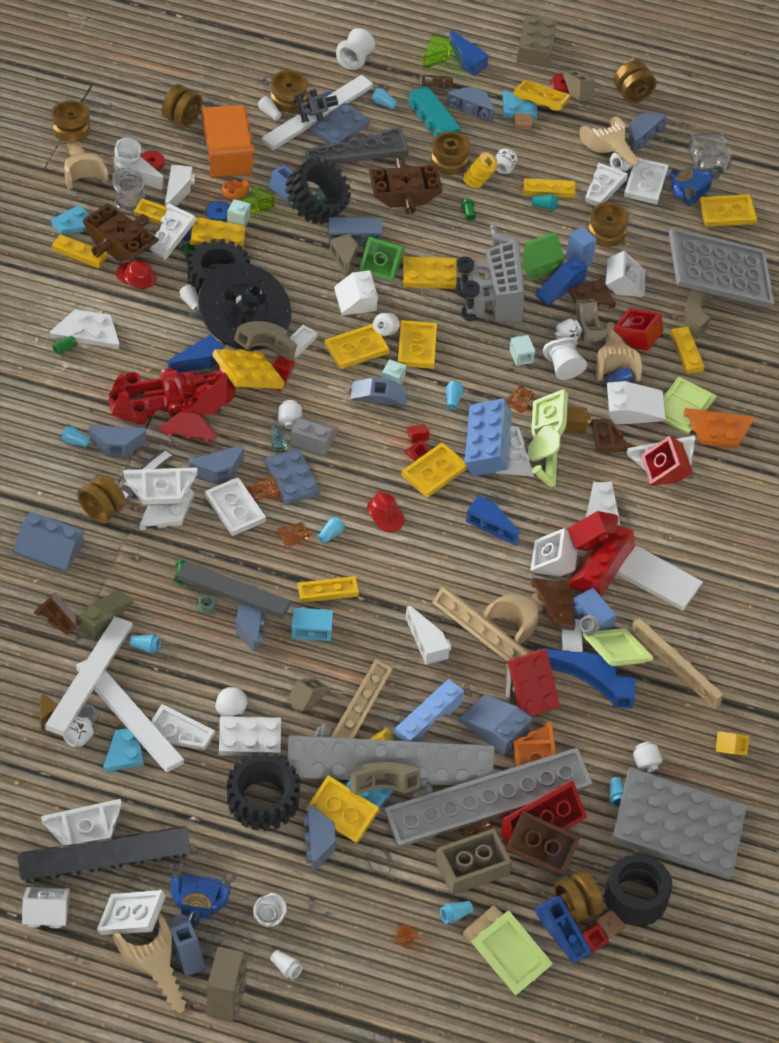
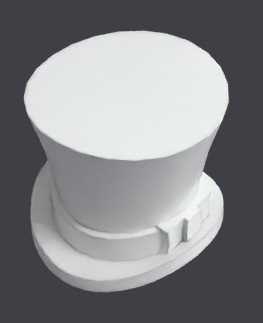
M360 28L353 29L349 33L347 40L340 42L337 46L336 56L339 64L349 70L362 67L366 61V56L375 50V40L368 31Z
M574 337L551 341L543 348L544 356L553 363L555 375L560 380L574 378L583 373L587 367L586 360L576 350L577 340Z

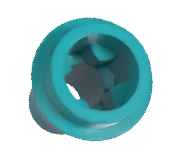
M554 194L533 196L532 206L549 211L556 210L558 196H554Z

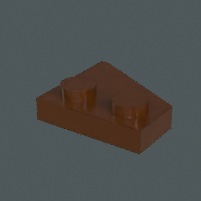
M420 74L419 85L428 87L439 85L441 88H449V86L453 85V77Z
M602 279L569 288V294L575 304L576 300L594 299L597 302V307H599V304L609 305V308H615L616 302Z
M592 419L591 426L596 453L627 452V448H632V444L625 441L623 433L616 428L611 419Z
M56 592L34 611L37 616L42 614L49 618V624L59 628L60 631L67 635L81 624L77 616L68 608Z

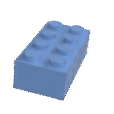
M505 398L469 406L464 463L472 476L508 470L512 411Z

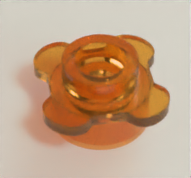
M401 925L398 927L397 935L393 937V941L396 944L404 945L405 948H412L414 939L418 937V932L410 926Z

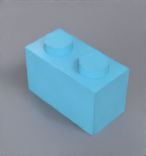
M304 607L293 608L291 638L331 641L333 611L307 609Z

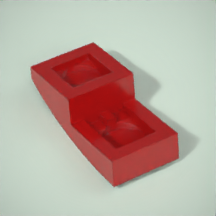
M278 356L272 366L285 382L284 388L294 368L295 361ZM269 388V389H273V390H276V391H279V392H282V390H283V389Z

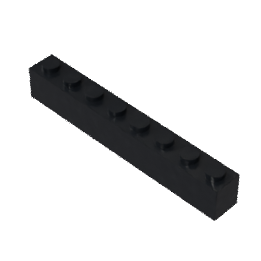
M186 826L19 852L17 857L21 880L31 883L37 882L38 877L47 876V879H56L60 877L59 874L68 873V876L81 874V870L89 869L90 873L102 871V867L105 866L117 869L122 868L124 863L131 862L132 866L144 864V860L152 859L153 862L164 861L167 856H173L174 859L184 858L186 853H191L188 829Z

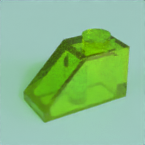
M432 35L424 54L423 68H429L447 61L448 56H451L453 52L451 38Z

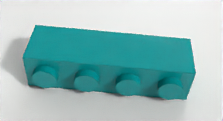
M428 86L410 91L409 107L416 112L417 117L423 121L426 129L430 130L434 138L443 132L452 131L460 133V126Z

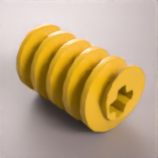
M488 152L480 154L464 173V182L472 188L482 187L497 169L498 164L495 157Z

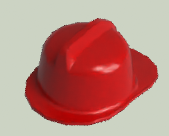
M143 260L121 264L116 270L118 280L139 289L151 288L157 281L155 272Z
M378 491L367 504L368 513L380 529L386 532L398 531L404 525V515L391 494Z

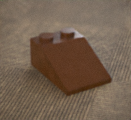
M522 811L505 850L543 870L562 877L566 872L580 837Z

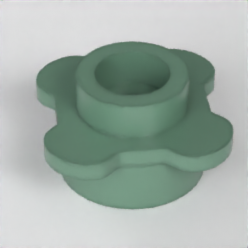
M210 595L200 596L196 611L199 613L205 612L209 615L214 614V607L218 603L217 599Z

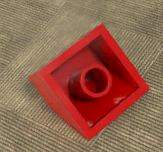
M628 308L613 328L629 346L643 351H649L664 331L661 313Z
M668 436L641 455L650 485L652 486L677 483L693 473L683 443L672 436Z
M596 511L568 527L567 529L575 549L586 552L592 550L594 545L608 541L609 537L616 533L618 515Z

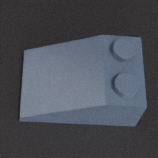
M486 694L458 719V721L487 744L495 746L494 749L503 756L513 749V742L515 740L525 737L530 733L533 720L517 706Z

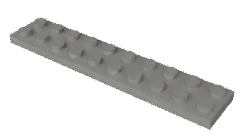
M289 735L287 760L289 761V767L293 765L296 768V774H299L300 778L326 779L329 775L337 780H350L351 773L362 770V765L377 762H394L421 769L420 784L456 786L493 774L495 746Z
M574 748L385 807L384 812L397 847L400 848L517 811L571 780L574 781L577 791L590 788L593 783L578 748Z

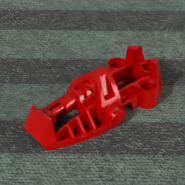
M167 368L159 373L160 379L140 381L138 373L129 372L124 376L122 372L116 378L113 388L109 393L108 402L111 414L116 418L131 421L138 425L146 423L148 417L154 416L157 410L168 409L169 415L174 417L181 412L179 409L183 406V402L196 393V386L205 384L212 373L183 372L180 374L177 370ZM228 377L226 402L224 404L232 401L236 392V387ZM141 391H144L145 398L129 400V398L137 397Z

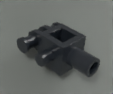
M316 89L310 90L311 97L305 99V102L303 94L295 96L297 100L296 108L300 110L298 115L301 116V123L310 121L307 113L309 116L316 115L317 121L323 120L322 113L327 112L328 107L338 105L336 95L325 98L324 94L317 95Z

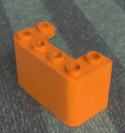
M244 105L202 108V132L206 137L210 177L251 174V167H254V157L252 155L255 154L254 144L250 143L252 142V132H248L250 130V121L246 120L248 118L247 108H244Z

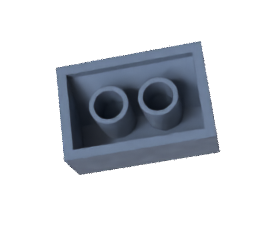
M30 511L21 524L13 553L67 573L84 544L83 530Z

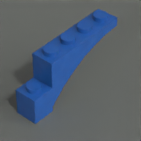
M543 648L547 649L551 669L567 673L588 683L609 699L613 707L633 709L636 678L616 676V666L609 665L599 654Z

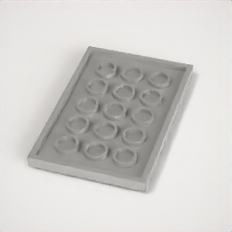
M676 228L670 229L669 238L677 286L768 308L774 305L765 250Z
M630 767L626 776L612 840L731 880L747 807Z

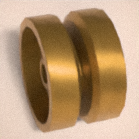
M639 60L623 65L615 74L613 81L623 98L628 103L633 104L647 99L654 92L657 84L655 77L648 67Z
M284 70L276 73L271 80V98L278 110L287 113L300 111L299 108H296L297 100L295 96L303 94L305 102L308 90L307 78L295 70Z
M176 84L164 98L161 109L162 116L187 128L193 124L200 113L202 96L193 90L189 91L187 87L181 84Z
M64 101L53 107L51 110L53 134L57 139L75 142L89 136L91 132L89 108L84 103Z
M449 131L438 134L432 144V165H437L438 171L446 175H456L463 172L468 165L469 140L458 132Z
M600 203L591 211L588 232L597 239L596 244L605 247L617 246L626 237L629 215L622 206L616 203Z
M104 474L96 475L89 484L84 485L77 492V498L83 510L93 520L101 524L108 522L114 516V513H118L126 506V498L121 488L114 480Z
M583 870L572 875L571 879L564 878L555 883V896H561L576 924L585 921L587 916L592 918L603 913L604 906L601 893L596 882L588 872Z

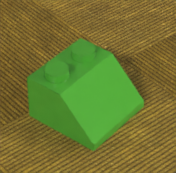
M556 232L525 243L522 268L532 281L555 273L563 265L564 255Z
M369 237L359 271L370 270L371 275L393 281L401 266L406 247L376 237Z

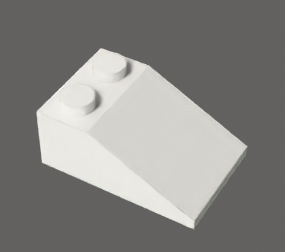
M626 381L607 383L609 419L615 425L665 421L663 390Z

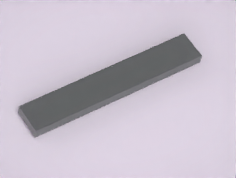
M186 561L176 574L177 580L283 619L291 606V600Z

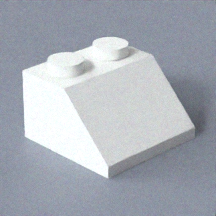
M625 251L608 258L606 286L616 295L643 297L645 294L646 270Z
M370 270L353 272L334 287L341 315L377 311L378 295Z
M565 528L535 540L531 572L561 577L575 571L578 549H575L570 534Z
M27 887L22 904V924L31 928H37L40 925H49L50 928L66 926L70 888Z

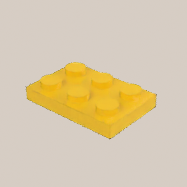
M527 80L519 84L514 91V95L518 96L519 99L530 100L540 106H548L554 111L561 110L570 101L571 97L569 94Z
M750 194L699 198V205L706 227L756 224L757 222Z
M195 217L197 220L192 225L190 245L202 247V242L204 241L209 244L211 239H216V242H220V239H225V243L233 241L235 247L239 244L242 246L243 251L246 226Z
M403 256V287L456 289V258Z
M401 320L398 363L404 364L406 367L434 369L437 323Z
M373 324L325 339L324 345L339 370L389 354V347L381 334L374 330Z
M442 442L402 470L401 476L428 498L468 468L464 463L465 461Z
M329 775L308 804V806H313L334 822L335 830L356 844L359 843L380 811L379 807L359 794H352L348 787Z

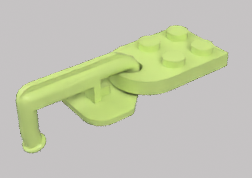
M564 389L533 401L532 436L534 439L528 446V456L531 461L546 458L545 472L542 470L541 465H537L533 468L532 473L536 474L549 487L556 485L557 452L560 448L561 435L567 423L568 393Z

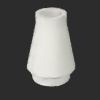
M265 96L258 102L259 110L274 121L281 117L282 114L272 98Z
M190 284L185 285L179 291L180 298L193 312H197L199 307L196 288Z
M276 950L271 955L270 961L276 965L285 978L294 980L300 975L303 967L299 960L279 950Z

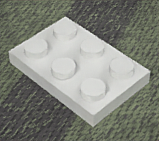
M638 158V165L632 167L624 197L657 205L669 165Z
M239 477L205 491L206 499L231 536L266 522L265 515Z
M220 716L219 755L252 756L253 753H258V756H263V752H269V757H273L274 754L280 755L281 718Z
M159 890L111 894L97 931L101 935H111L117 932L120 934L152 932L165 900V893Z

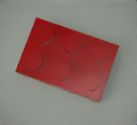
M541 649L507 660L518 707L531 717L560 707L547 649Z

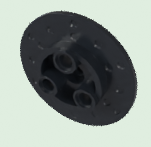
M246 263L226 264L212 271L201 285L198 295V307L201 318L208 330L228 346L245 351L268 348L267 346L259 345L247 350L234 341L237 328L244 323L263 321L276 324L286 330L289 327L291 305L288 295L279 281L262 268Z

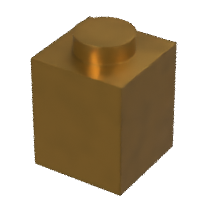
M567 407V423L564 432L586 434L587 426L590 427L591 415H588L587 408Z

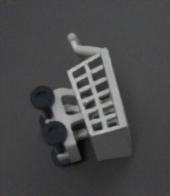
M492 224L490 231L493 244L492 248L486 250V262H474L470 257H461L457 260L456 268L462 273L461 281L456 285V293L461 297H467V304L462 308L461 316L466 321H475L478 317L485 315V304L491 303L495 321L521 323L523 321L524 283L519 239L498 234L497 226ZM478 270H485V279L480 278ZM484 288H487L489 296H484Z

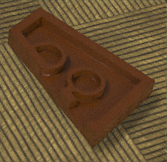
M532 578L530 583L533 588H536L539 600L543 601L546 607L545 611L554 628L574 631L576 623L570 583Z

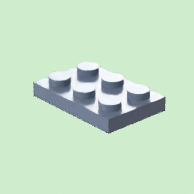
M344 103L324 117L323 120L313 125L310 132L326 144L339 141L345 143L370 125V119L347 103Z
M300 448L264 458L266 468L284 505L320 495V489Z

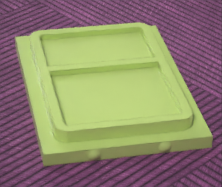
M678 376L663 396L665 421L662 422L689 435L693 429L691 428L692 423L688 416L685 417L683 414L685 408L707 411L717 395Z
M626 628L601 630L592 635L583 633V637L611 666L653 661V656Z
M509 910L471 941L515 996L553 964Z

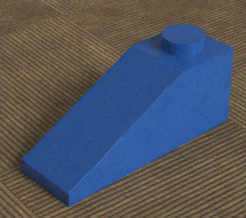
M451 30L449 45L462 69L475 76L487 68L489 55Z
M573 257L548 279L535 293V296L547 306L568 293L570 287L578 286L585 281L588 266L577 257Z
M210 334L169 359L168 368L177 370L178 373L211 368L218 364L212 356L214 349L222 350L225 347Z
M478 495L467 510L466 522L517 546L520 534L518 529L494 502Z
M561 896L549 898L534 908L544 928L572 963H576L592 953Z

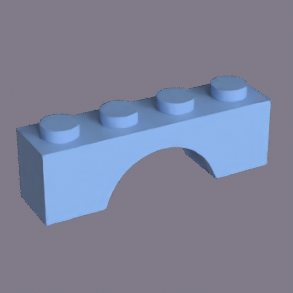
M448 679L395 728V740L421 742L430 726L440 716L444 714L449 716L462 704L464 690Z

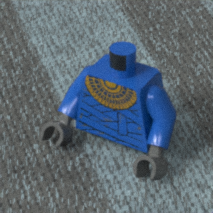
M716 165L711 170L705 172L698 171L692 167H687L682 172L673 169L669 177L673 179L672 191L675 198L683 200L690 207L700 197H703L710 191L713 178L718 179L720 174L723 173L722 167Z
M172 863L170 866L173 872L171 877V894L176 906L181 907V914L188 916L187 919L191 922L192 926H199L201 918L210 919L213 913H217L227 904L231 891L230 883L236 879L235 873L232 874L231 880L226 879L227 870L222 873V880L184 873L181 877L180 872L183 870V864H180V871H174Z

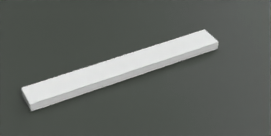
M360 75L328 95L327 97L336 95L338 105L328 107V111L322 113L323 118L344 103L348 104L372 89L373 83L363 75ZM307 113L310 121L301 123V116L297 115L263 136L262 142L274 151L319 121H317L316 115L309 116Z
M118 617L113 618L45 724V730L65 736L133 628L132 622Z
M86 660L76 664V670L78 672L81 670ZM105 670L94 688L96 693L166 773L183 765L184 759Z

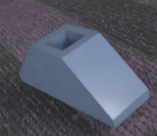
M474 87L448 92L447 106L493 122L495 108L486 92Z
M640 114L630 123L628 136L633 153L638 149H642L659 131L664 130L666 114Z
M369 378L353 381L350 400L405 407L407 388L385 379Z
M89 425V437H91L90 441L105 455L126 457L146 443V428Z
M241 445L208 455L189 459V468H197L198 475L196 477L212 483L232 479L244 460V447Z
M240 604L237 611L236 634L252 651L257 652L258 644H262L263 632H260V628L265 626V616H262L263 612Z
M308 806L307 814H303L304 827H308V832H305V845H309L310 850L306 851V862L311 863V871H316L335 852L334 822L313 806Z
M183 914L165 920L172 935V947L185 977L205 971L206 967L199 941L191 922Z

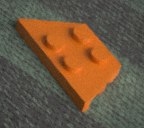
M685 408L683 412L684 416H688L691 421V428L697 434L701 444L735 449L740 445L754 420L752 416Z
M552 722L546 723L539 730H533L526 737H521L513 742L515 767L556 754Z

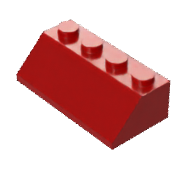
M617 525L616 533L610 536L608 541L594 545L592 550L587 551L568 580L570 588L583 593L594 588L602 597L635 546L634 530Z
M571 780L503 818L501 836L507 847L522 811L564 830L586 819L587 815L574 781Z

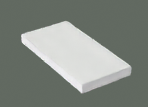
M637 545L616 574L682 611L685 610L703 584V581Z

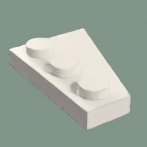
M598 162L597 170L593 175V181L585 197L586 203L594 206L605 203L628 179L627 173Z
M169 203L166 206V214L162 217L160 230L155 235L159 242L151 246L150 249L152 254L164 260L168 258L197 220L194 215Z
M511 426L508 470L496 473L534 477L532 473L533 467L530 465V459L526 453L519 427Z
M593 482L586 517L596 511L618 515L612 482Z
M163 704L151 720V723L166 740L175 746L205 750L215 735V730Z

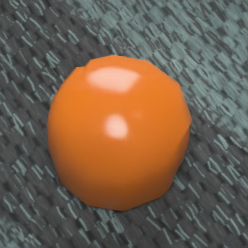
M234 179L231 183L223 184V196L231 201L234 199L239 201L245 199L249 191V182L244 179L242 183H239Z

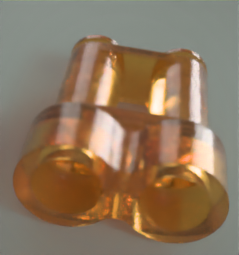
M519 386L513 395L506 399V402L510 408H515L519 413H524L528 403L535 394L533 391H528L523 386Z
M273 476L248 486L254 501L280 495ZM266 488V490L263 491V492H260V493H257V492H256V491H259V490H262V489Z
M303 521L277 529L278 536L283 540L286 547L293 546L295 542L311 537V533L305 528ZM298 530H299V531H302V532L297 533V534H295V535H294V533H293V532L298 531Z
M487 818L478 823L460 828L462 836L467 838L470 837L468 834L477 831L482 833L493 828Z

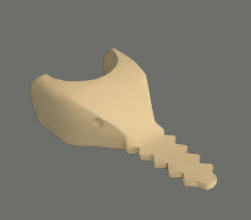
M616 116L611 119V127L608 129L596 130L595 128L590 129L588 126L580 128V139L590 150L597 153L615 151V154H619V157L623 158V161H627L628 165H638L639 159L636 158V155L627 146L628 143L625 142V124L619 117Z
M66 141L70 157L64 163V176L68 190L73 189L72 184H74L75 180L83 177L87 178L90 176L91 178L101 179L103 183L109 182L106 165L99 155L85 153L83 146L80 145V141Z
M608 322L604 326L606 330L605 345L598 351L597 381H602L603 375L606 373L616 372L622 367H628L632 373L633 381L640 382L642 363L639 353L627 346L622 341L623 339L614 331L615 324Z
M533 593L532 597L508 594L499 597L489 604L483 616L488 620L505 618L514 622L519 627L514 640L521 645L532 636L537 626L538 614L545 605L543 601L539 600L536 593Z
M159 912L156 920L158 935L149 944L135 946L127 943L119 932L113 934L114 942L126 962L132 968L152 976L153 981L158 982L157 988L163 990L162 995L167 996L166 1003L172 1004L171 1010L176 1011L178 1014L183 1013L186 1001L181 999L183 993L178 991L180 985L175 984L177 977L172 975L174 970L170 967L173 944L172 935L162 914Z

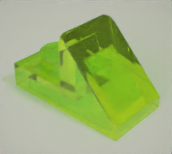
M255 186L251 187L250 197L239 199V201L250 204V214L275 208V195Z

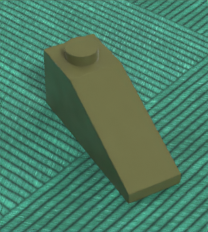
M117 590L92 603L79 615V621L81 622L79 630L93 640L97 639L108 628L113 618L119 617L133 603V600Z

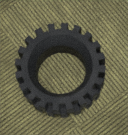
M316 157L314 160L313 158L308 159L289 175L285 184L288 186L285 192L290 194L287 200L293 203L292 209H297L299 211L297 214L300 217L304 215V220L309 222L312 219L313 224L318 222L320 224L328 223L329 217H336L350 202L351 192H347L350 189V184L345 183L348 179L346 176L342 177L340 173L343 171L340 168L338 170L334 168L336 165L333 162L328 164L327 159L322 161L320 157ZM307 181L313 182L321 188L326 198V204L314 197L308 188Z
M211 239L209 244L204 241L202 242V247L196 245L194 251L191 250L187 259L188 285L190 284L192 287H195L198 294L202 283L210 274L203 269L204 267L212 264H250V257L247 256V251H242V246L239 244L235 247L233 241L225 243V239H220V242H216V239Z
M263 752V757H258V753H253L252 759L245 756L242 758V764L237 762L234 765V770H230L229 779H227V805H229L230 813H234V819L237 822L242 819V826L247 828L251 824L252 830L258 831V827L261 826L264 827V831H269V826L273 825L274 829L280 828L281 821L286 825L289 822V817L293 818L295 816L296 809L299 807L300 777L299 774H296V768L293 765L289 767L287 759L284 758L283 761H280V755L274 754L273 758L269 757V752ZM269 782L276 785L282 791L283 796L276 804L258 806L250 803L245 798L244 792L254 783Z

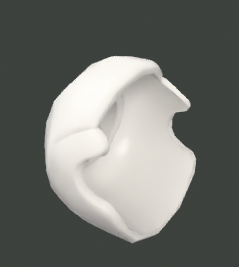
M132 138L118 140L115 146V158L117 161L125 165L135 164L141 155V145Z
M237 687L225 688L218 694L215 703L216 711L221 716L234 717L245 711L248 700L246 694Z
M275 893L262 896L253 907L254 918L260 925L274 927L283 921L287 913L286 902L282 896Z

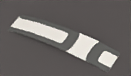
M162 449L138 470L159 469L174 456ZM126 481L121 490L127 502L134 494V491Z

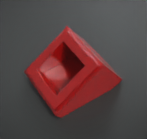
M425 424L407 427L411 443L418 442L421 439L423 441L429 440L430 432Z
M423 439L404 450L405 454L414 462L430 451Z
M599 923L591 924L581 931L592 953L609 942Z

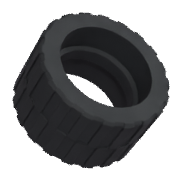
M639 854L625 856L613 865L609 873L604 896L606 906L624 924L638 927L655 923L656 920L663 916L672 891L670 873L655 858ZM627 880H641L648 883L655 890L657 897L649 901H636L626 896L619 885Z

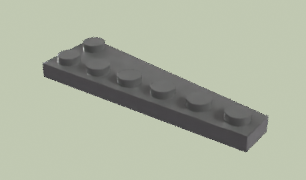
M396 127L381 131V134L378 135L368 134L365 138L357 139L355 137L345 143L339 141L306 149L305 158L307 161L310 158L314 160L316 157H320L321 161L327 159L328 164L332 162L336 164L408 155L409 150L402 127Z

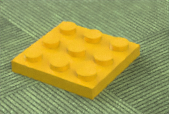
M214 349L212 356L228 375V378L235 387L283 389L285 382L261 351Z

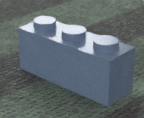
M329 217V245L331 239L350 234L353 240L357 241L358 245H366L369 237L382 239V218Z

